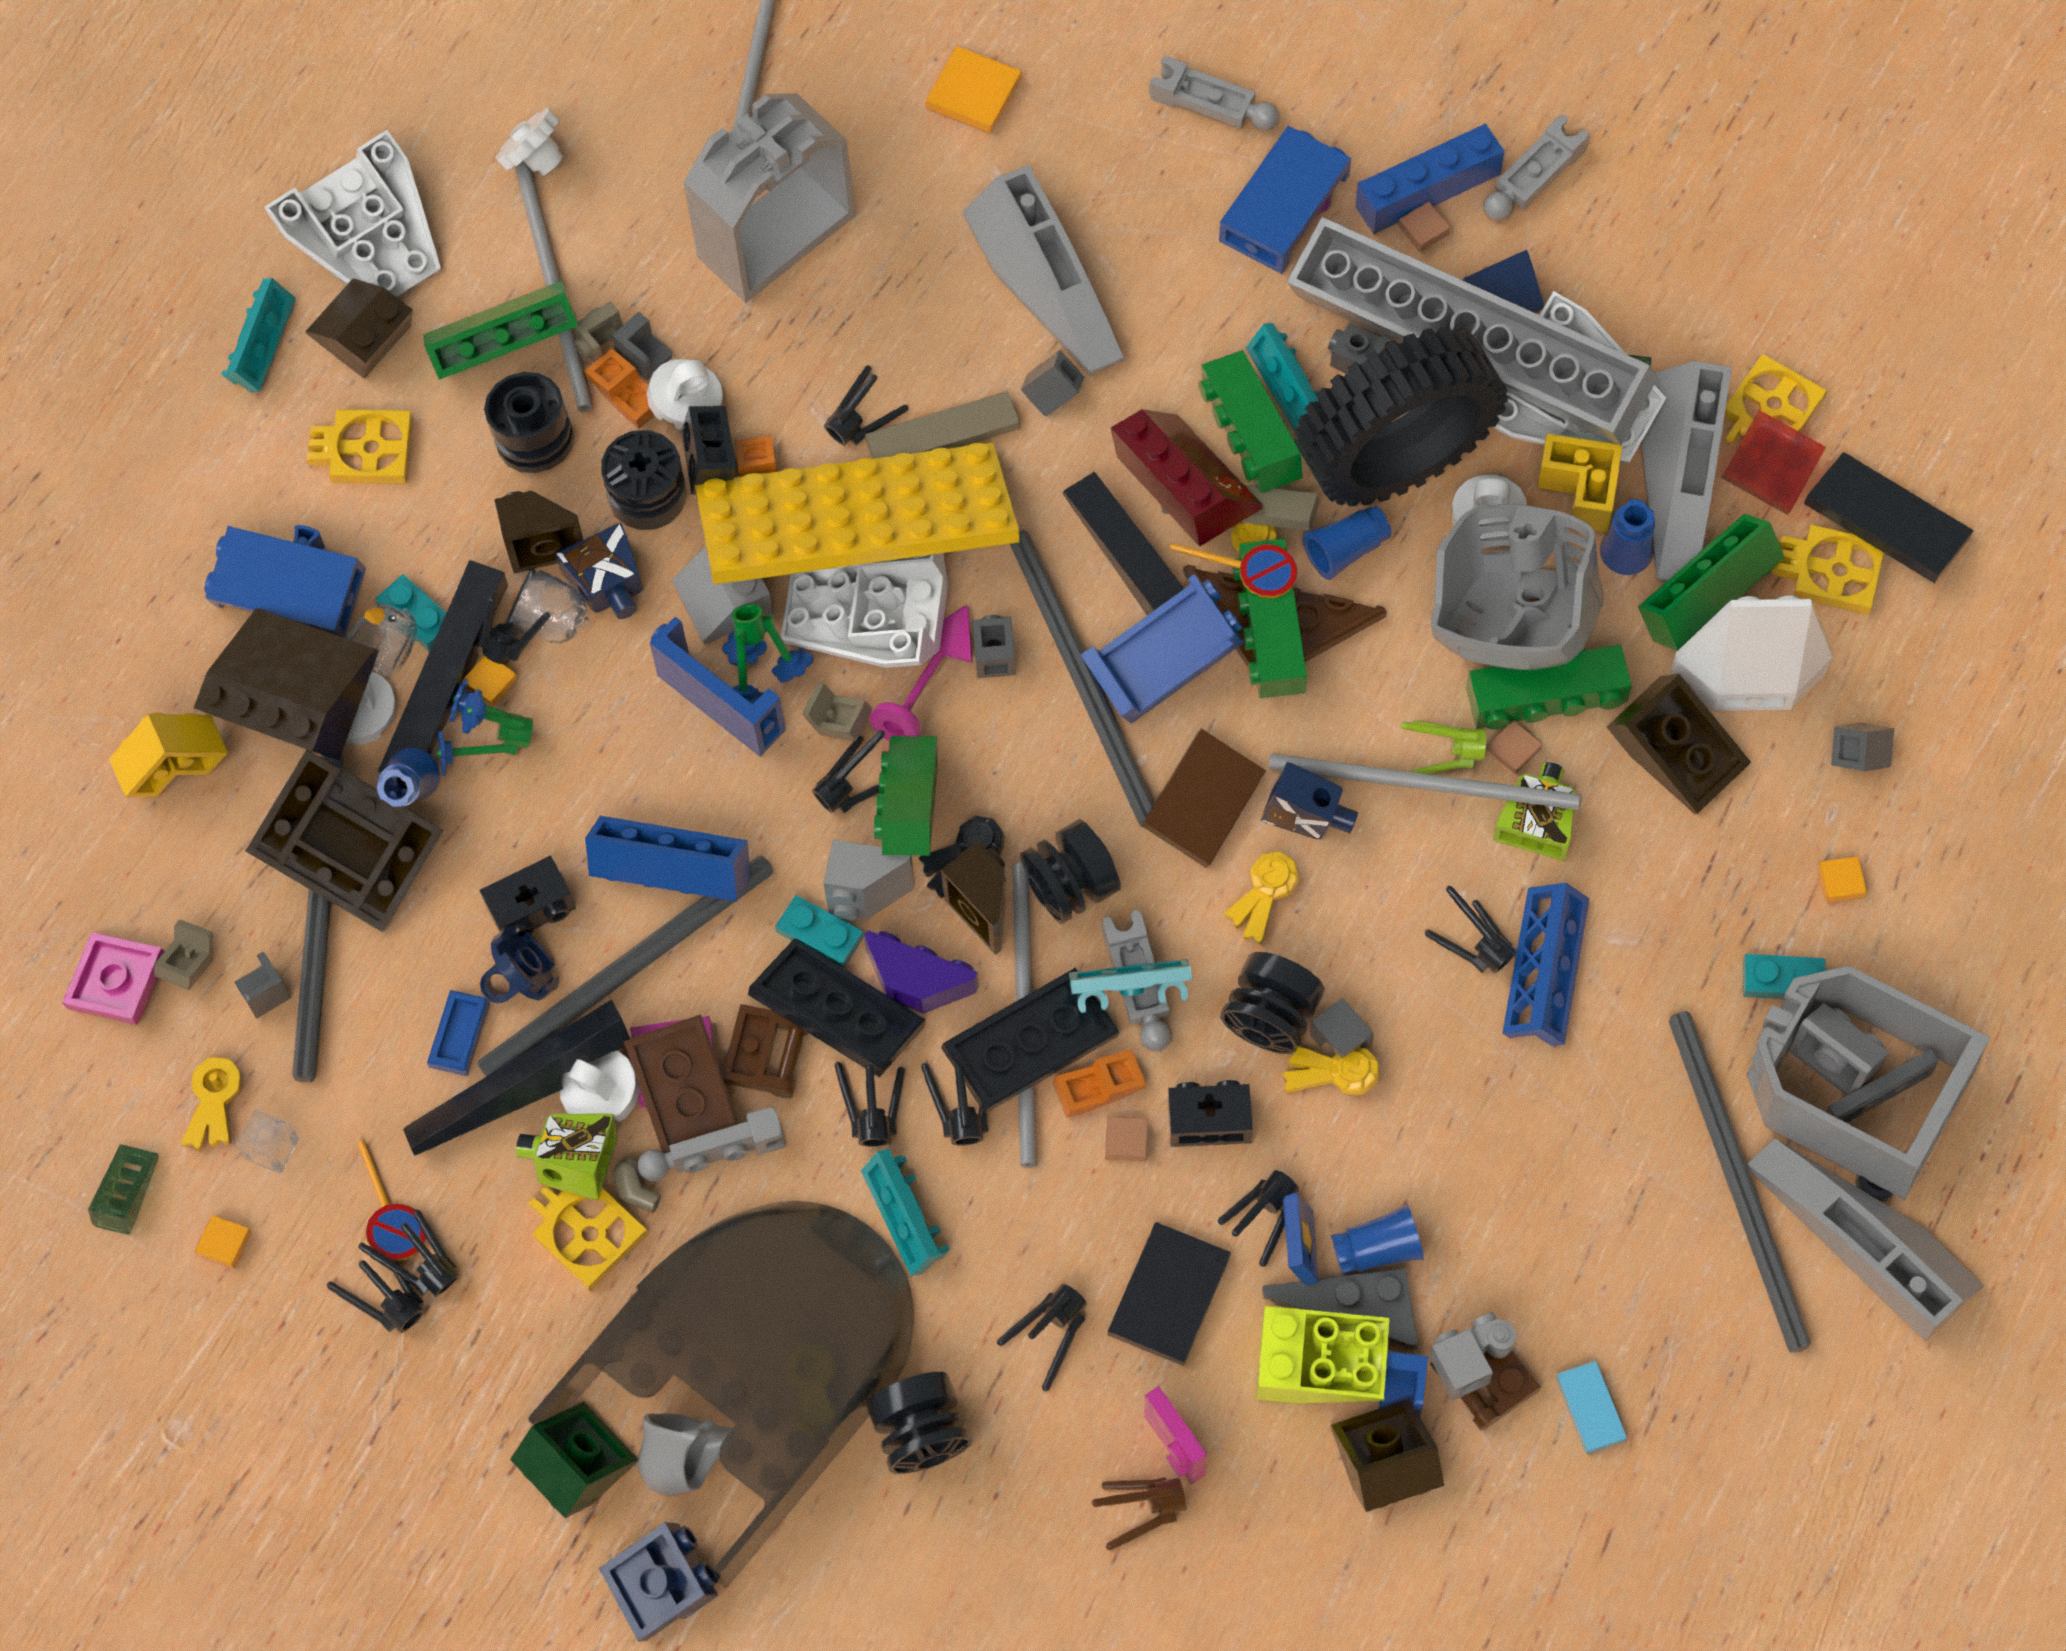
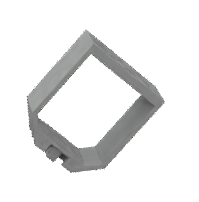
M797 93L765 94L752 105L753 115L751 117L748 114L737 122L736 128L729 134L722 128L707 140L684 180L697 257L745 303L855 217L847 139ZM766 189L769 191L766 195H764L762 198H760L757 202L753 204L757 196H759Z
M1849 965L1794 978L1784 995L1786 1000L1782 1007L1778 1008L1772 1005L1764 1018L1763 1030L1756 1044L1757 1050L1752 1057V1066L1747 1073L1764 1126L1859 1176H1863L1868 1181L1905 1200L1972 1079L1990 1037ZM1825 1003L1831 1009L1838 1007L1924 1052L1931 1048L1937 1059L1954 1067L1907 1154L1782 1089L1777 1071L1789 1052L1801 1023L1822 1004Z

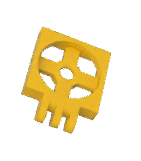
M1762 353L1726 404L1724 417L1735 424L1729 431L1725 441L1732 445L1741 434L1744 438L1740 442L1738 449L1746 452L1751 443L1755 442L1757 445L1754 447L1751 456L1757 460L1770 443L1787 452L1824 400L1827 390ZM1771 374L1781 380L1775 390L1769 391L1759 387L1754 382L1757 377ZM1794 389L1806 395L1807 409L1805 412L1789 404L1788 397ZM1743 397L1758 404L1759 412L1754 419L1746 412L1743 405ZM1771 398H1776L1781 402V407L1771 409L1768 407L1767 401ZM1780 418L1793 424L1784 428L1768 427L1772 420Z
M336 409L334 426H311L309 428V437L312 439L308 441L307 449L311 452L307 453L306 463L312 466H330L329 477L332 483L406 484L413 420L411 411ZM353 423L366 424L365 435L359 440L344 439V431ZM382 424H394L400 430L402 440H384L381 436ZM368 442H376L379 445L377 451L373 453L366 452L364 447ZM342 455L359 456L362 460L361 471L346 465L342 461ZM385 456H397L390 465L378 470V462Z
M1810 524L1806 540L1789 536H1781L1778 542L1785 558L1772 568V573L1776 576L1797 580L1794 596L1799 599H1811L1812 602L1869 615L1884 552L1854 534ZM1823 542L1837 545L1834 557H1831L1829 560L1811 556L1812 550ZM1852 548L1865 551L1872 562L1871 570L1853 565L1850 561ZM1837 564L1843 565L1847 573L1844 576H1837L1833 573L1832 567ZM1809 572L1824 575L1828 582L1826 592L1813 582ZM1850 582L1867 585L1859 593L1842 596L1844 586Z
M546 1185L539 1190L540 1194L549 1202L546 1206L535 1197H532L527 1202L544 1220L531 1233L533 1238L589 1291L648 1235L647 1229L603 1188L598 1200L607 1207L594 1219H586L575 1208L584 1200L597 1199H591L560 1190L556 1195ZM620 1218L624 1222L625 1231L622 1244L618 1249L607 1239V1230ZM564 1221L574 1231V1239L560 1251L555 1244L554 1232L555 1227ZM593 1227L598 1231V1236L594 1241L583 1239L582 1233L586 1228ZM585 1251H596L605 1260L602 1263L589 1266L574 1263Z

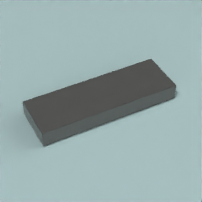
M1930 1048L1828 1106L1826 1113L1848 1123L1931 1076L1938 1064V1059Z

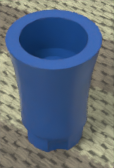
M1633 499L1629 500L1626 505L1619 507L1613 516L1608 533L1601 542V558L1604 564L1616 573L1623 575L1637 574L1645 570L1652 561V538L1655 528L1654 511L1649 509L1644 501Z
M1377 506L1369 507L1365 510H1358L1327 526L1304 533L1303 544L1306 554L1317 572L1323 578L1331 580L1348 565L1378 548L1381 542L1389 539L1392 534L1391 526L1380 508Z
M406 748L398 751L390 758L387 767L378 778L377 793L380 799L385 800L392 807H403L414 801L426 799L436 790L439 783L437 763L430 754L418 748ZM400 778L401 780L406 782L407 786H404L400 782Z
M1408 1204L1374 1220L1346 1228V1232L1331 1235L1342 1274H1347L1357 1269L1358 1272L1399 1262L1424 1260L1421 1242Z

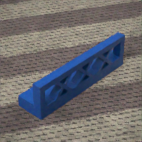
M1568 883L1528 888L1502 1034L1509 1038L1536 1035L1551 1046L1565 1045L1589 905V898ZM1551 898L1550 907L1539 917L1540 899ZM1543 931L1545 933L1544 943L1533 953L1531 951L1532 942ZM1537 968L1539 970L1537 980L1527 990L1525 988L1526 978ZM1530 1004L1532 1007L1530 1023L1518 1024L1520 1014Z

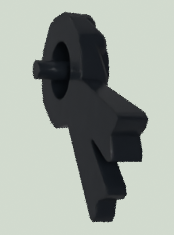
M974 816L959 827L956 844L931 852L930 856H920L919 860L924 866L923 872L925 876L930 877L937 873L928 882L927 887L930 890H935L937 895L943 898V883L940 870L976 841H979L986 850L992 848L1000 855L1003 850L1005 835L993 818Z

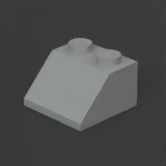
M703 547L672 580L703 644H707L735 631L732 613L741 605L756 604L762 608L763 616L773 615L770 593L762 578L713 585L706 547Z
M839 840L832 841L824 878V889L828 912L834 914V916L845 921H855L857 918L869 919L914 889L915 879L912 856L882 855V847Z
M1825 1003L1801 1023L1789 1050L1791 1054L1846 1096L1867 1085L1883 1067L1890 1053L1884 1049V1044L1876 1036L1870 1033L1864 1034L1852 1025L1851 1019L1844 1012L1836 1008L1831 1009Z

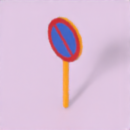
M1175 543L1169 546L1171 551L1239 568L1243 585L1251 593L1262 598H1275L1284 595L1292 589L1297 579V565L1294 558L1285 549L1276 545L1264 544L1254 547L1245 554L1242 561Z
M359 1140L357 1143L382 1206L368 1220L366 1227L367 1243L371 1248L392 1261L407 1260L418 1254V1250L402 1231L401 1225L407 1223L424 1244L426 1241V1237L414 1217L413 1212L415 1209L399 1203L389 1204L364 1140Z

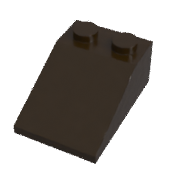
M1680 674L1660 676L1607 726V729L1629 756L1694 814H1698L1751 763Z

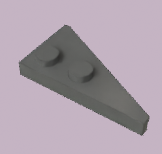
M1405 1268L1319 1279L1318 1283L1305 1285L1299 1281L1262 1287L1263 1299H1269L1276 1305L1284 1308L1293 1307L1303 1310L1390 1318L1388 1339L1404 1344V1348L1410 1350L1417 1349L1418 1342Z

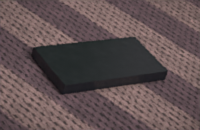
M1845 452L1839 456L1810 491L1804 502L1811 509L1934 584L1969 541L1974 532L1971 528Z
M795 938L749 986L748 991L750 997L865 1069L867 1065H872L874 1074L878 1077H881L924 1028L926 1020Z
M1076 967L942 1044L941 1049L955 1068V1065L958 1063L962 1065L965 1085L985 1114L1118 1036L1119 1030L1106 1011L1102 1010L1101 1004L1094 995L1089 996L1085 1001L1086 1012H1080L1077 1004L1078 994H1072L1069 979L1070 972H1078Z

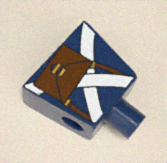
M621 522L556 553L562 575L593 612L599 613L611 607L618 619H625L637 611V605L632 596L640 593L643 589Z
M1287 761L1271 789L1260 821L1313 839H1322L1329 826L1350 834L1356 822L1358 812L1338 804L1343 792L1341 786Z

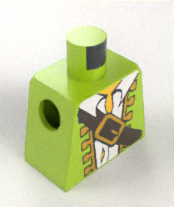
M1551 762L1542 764L1538 777L1522 774L1516 786L1575 794L1574 788L1561 784L1565 772L1564 768ZM1507 801L1497 820L1492 841L1565 862L1570 844L1574 809Z
M551 1114L546 1119L541 1136L522 1133L519 1135L516 1144L517 1158L534 1160L537 1181L542 1185L598 1200L618 1140L614 1114Z

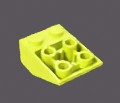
M1265 1306L1261 1329L1256 1400L1294 1404L1383 1401L1390 1318Z

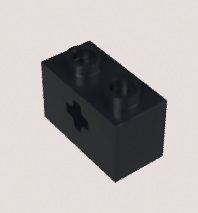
M551 855L479 890L484 904L499 932L506 927L515 926L517 927L515 934L520 936L527 932L532 934L535 928L548 922H559L565 919L570 911L576 909L572 895ZM531 899L534 904L528 906L526 901Z
M1235 1080L1220 1081L1216 1086H1200L1196 1082H1183L1177 1084L1174 1088H1168L1170 1147L1251 1143L1253 1130L1249 1084H1240L1239 1081ZM1212 1107L1215 1115L1207 1116L1205 1108Z

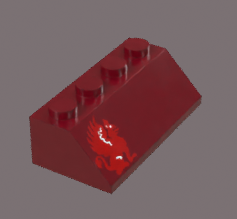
M1141 409L1110 427L1117 458L1199 547L1263 509L1262 503L1178 415Z

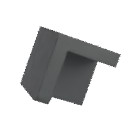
M637 312L612 335L616 352L633 365L637 372L646 380H649L662 364L672 359V352L652 335L649 320L640 312Z
M1059 350L1027 374L1021 391L1044 416H1048L1079 393L1084 376L1066 355Z
M1867 723L1835 726L1831 765L1860 771L1890 767L1894 728Z
M264 951L257 955L262 966L234 982L256 1019L291 999Z
M1343 998L1311 1021L1310 1036L1319 1047L1327 1042L1341 1058H1345L1359 1046L1367 1049L1372 1046L1374 1033Z

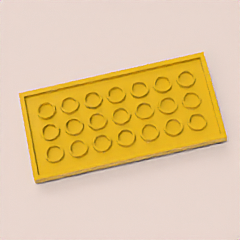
M973 443L963 447L936 448L932 451L911 454L899 453L894 456L874 459L862 458L857 461L838 464L825 463L820 466L801 469L788 468L779 472L764 474L751 473L742 477H734L730 481L714 478L707 480L704 484L695 485L713 585L1020 542L1018 525L994 443Z

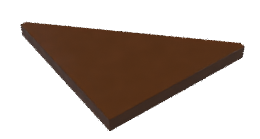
M1193 565L1183 567V574L1187 580L1195 574L1203 582L1209 579L1222 597L1217 600V603L1223 612L1230 609L1242 626L1238 634L1243 640V627H1248L1247 615L1240 616L1237 594L1243 592L1242 582H1235L1234 575L1218 571L1217 574L1195 569ZM1293 587L1305 662L1386 618L1387 611L1382 606L1376 605V608L1353 603L1354 600L1327 594L1319 596L1301 592V589ZM1244 643L1236 648V651L1247 667L1248 662H1254L1252 650H1245Z

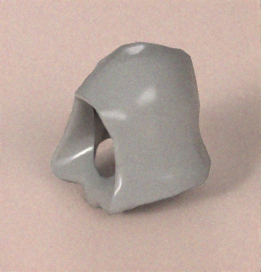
M670 1413L646 1414L643 1417L644 1438L638 1457L639 1474L649 1489L662 1495H681L702 1487L708 1472L720 1454L735 1438L736 1430L734 1427L718 1426L712 1420L700 1422L685 1415Z

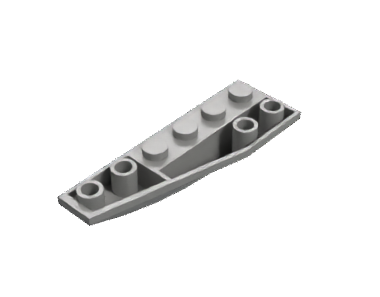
M1027 165L995 178L963 211V216L993 272L1089 375L1123 362L1124 357L1094 289L1031 167Z
M1692 361L1654 373L1657 378L1654 385L1666 397V400L1641 441L1648 508L1654 511L1655 528L1652 542L1657 581L1666 582L1703 549L1732 367Z
M1775 1138L1747 1163V1168L1925 1342L1983 1288L1984 1285L1924 1227Z

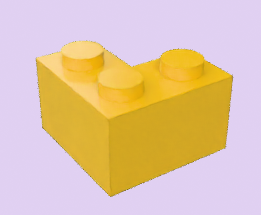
M1547 433L1537 488L1575 494L1571 515L1586 522L1593 528V531L1607 533L1613 511L1622 445Z
M154 712L147 714L141 719L139 725L121 742L119 748L109 758V761L125 797H158L176 775H209L226 756L228 751L212 715L193 713L162 714Z

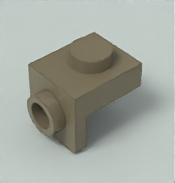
M612 302L607 303L601 308L591 310L586 317L578 321V326L574 327L577 335L574 345L584 360L590 358L594 363L602 357L600 346L613 339L612 335L623 326L619 311Z
M818 683L807 701L803 716L819 735L857 741L872 708L865 700L836 696L826 684Z
M178 920L174 925V941L154 964V976L189 990L213 961V933L200 926Z

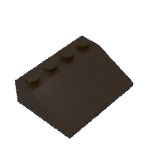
M256 608L207 671L194 709L312 752L340 760L379 650Z

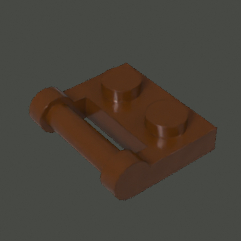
M740 1004L722 1073L725 1084L769 1092L781 1098H792L795 1089V1083L792 1080L803 1037L808 1035V1032L773 1010ZM779 1028L787 1030L788 1035L778 1075L773 1077L766 1075L777 1029Z
M1513 1351L1504 1358H1494L1488 1352L1483 1354L1493 1372L1490 1384L1484 1386L1496 1402L1493 1406L1488 1407L1476 1391L1460 1397L1475 1416L1473 1422L1480 1431L1494 1424L1540 1390L1538 1383ZM1431 1362V1363H1430L1431 1367H1432V1368L1434 1369V1371L1437 1373V1371H1436L1434 1365H1433L1432 1362Z

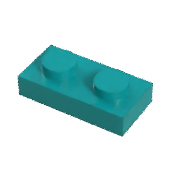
M402 574L375 598L376 603L389 616L394 615L396 617L395 622L430 652L446 612Z
M795 895L775 925L776 932L791 941L794 938L842 968L846 966L864 938L862 930L798 895Z
M1745 954L1743 958V997L1785 999L1784 995L1794 978L1826 971L1825 958Z

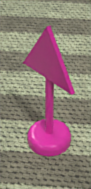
M968 604L944 619L940 650L933 655L903 705L884 702L878 704L870 715L871 725L876 732L883 730L885 732L883 738L889 742L890 736H921V723L910 710L944 656L973 663Z

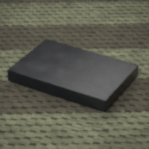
M1155 1222L1110 1324L1108 1335L1184 1366L1230 1260L1231 1252Z

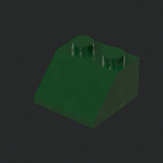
M583 1401L531 1426L510 1460L523 1473L525 1478L566 1519L591 1506L637 1463L638 1458Z

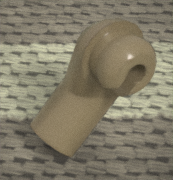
M624 1158L615 1165L613 1170V1179L619 1197L627 1203L654 1213L659 1206L661 1194L642 1187L638 1177V1162L632 1158Z

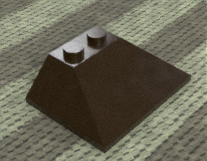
M306 749L245 852L383 932L444 830L407 806L392 807L385 800L380 799L377 788Z

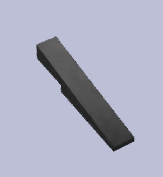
M1095 471L1063 491L1062 494L1146 615L1152 613L1184 589Z
M469 560L378 769L379 775L387 767L390 758L402 749L418 748L431 755L438 741V732L443 731L450 717L454 697L460 685H462V680L474 668L479 658L477 652L478 642L483 633L488 598L490 596L495 597V614L508 588V582L503 571ZM400 778V782L406 784V782L401 780Z
M612 999L404 1127V1134L414 1156L562 1090L563 1086L558 1076L569 1072L577 1059L589 1063L625 1047L624 1041L630 1039V1036Z

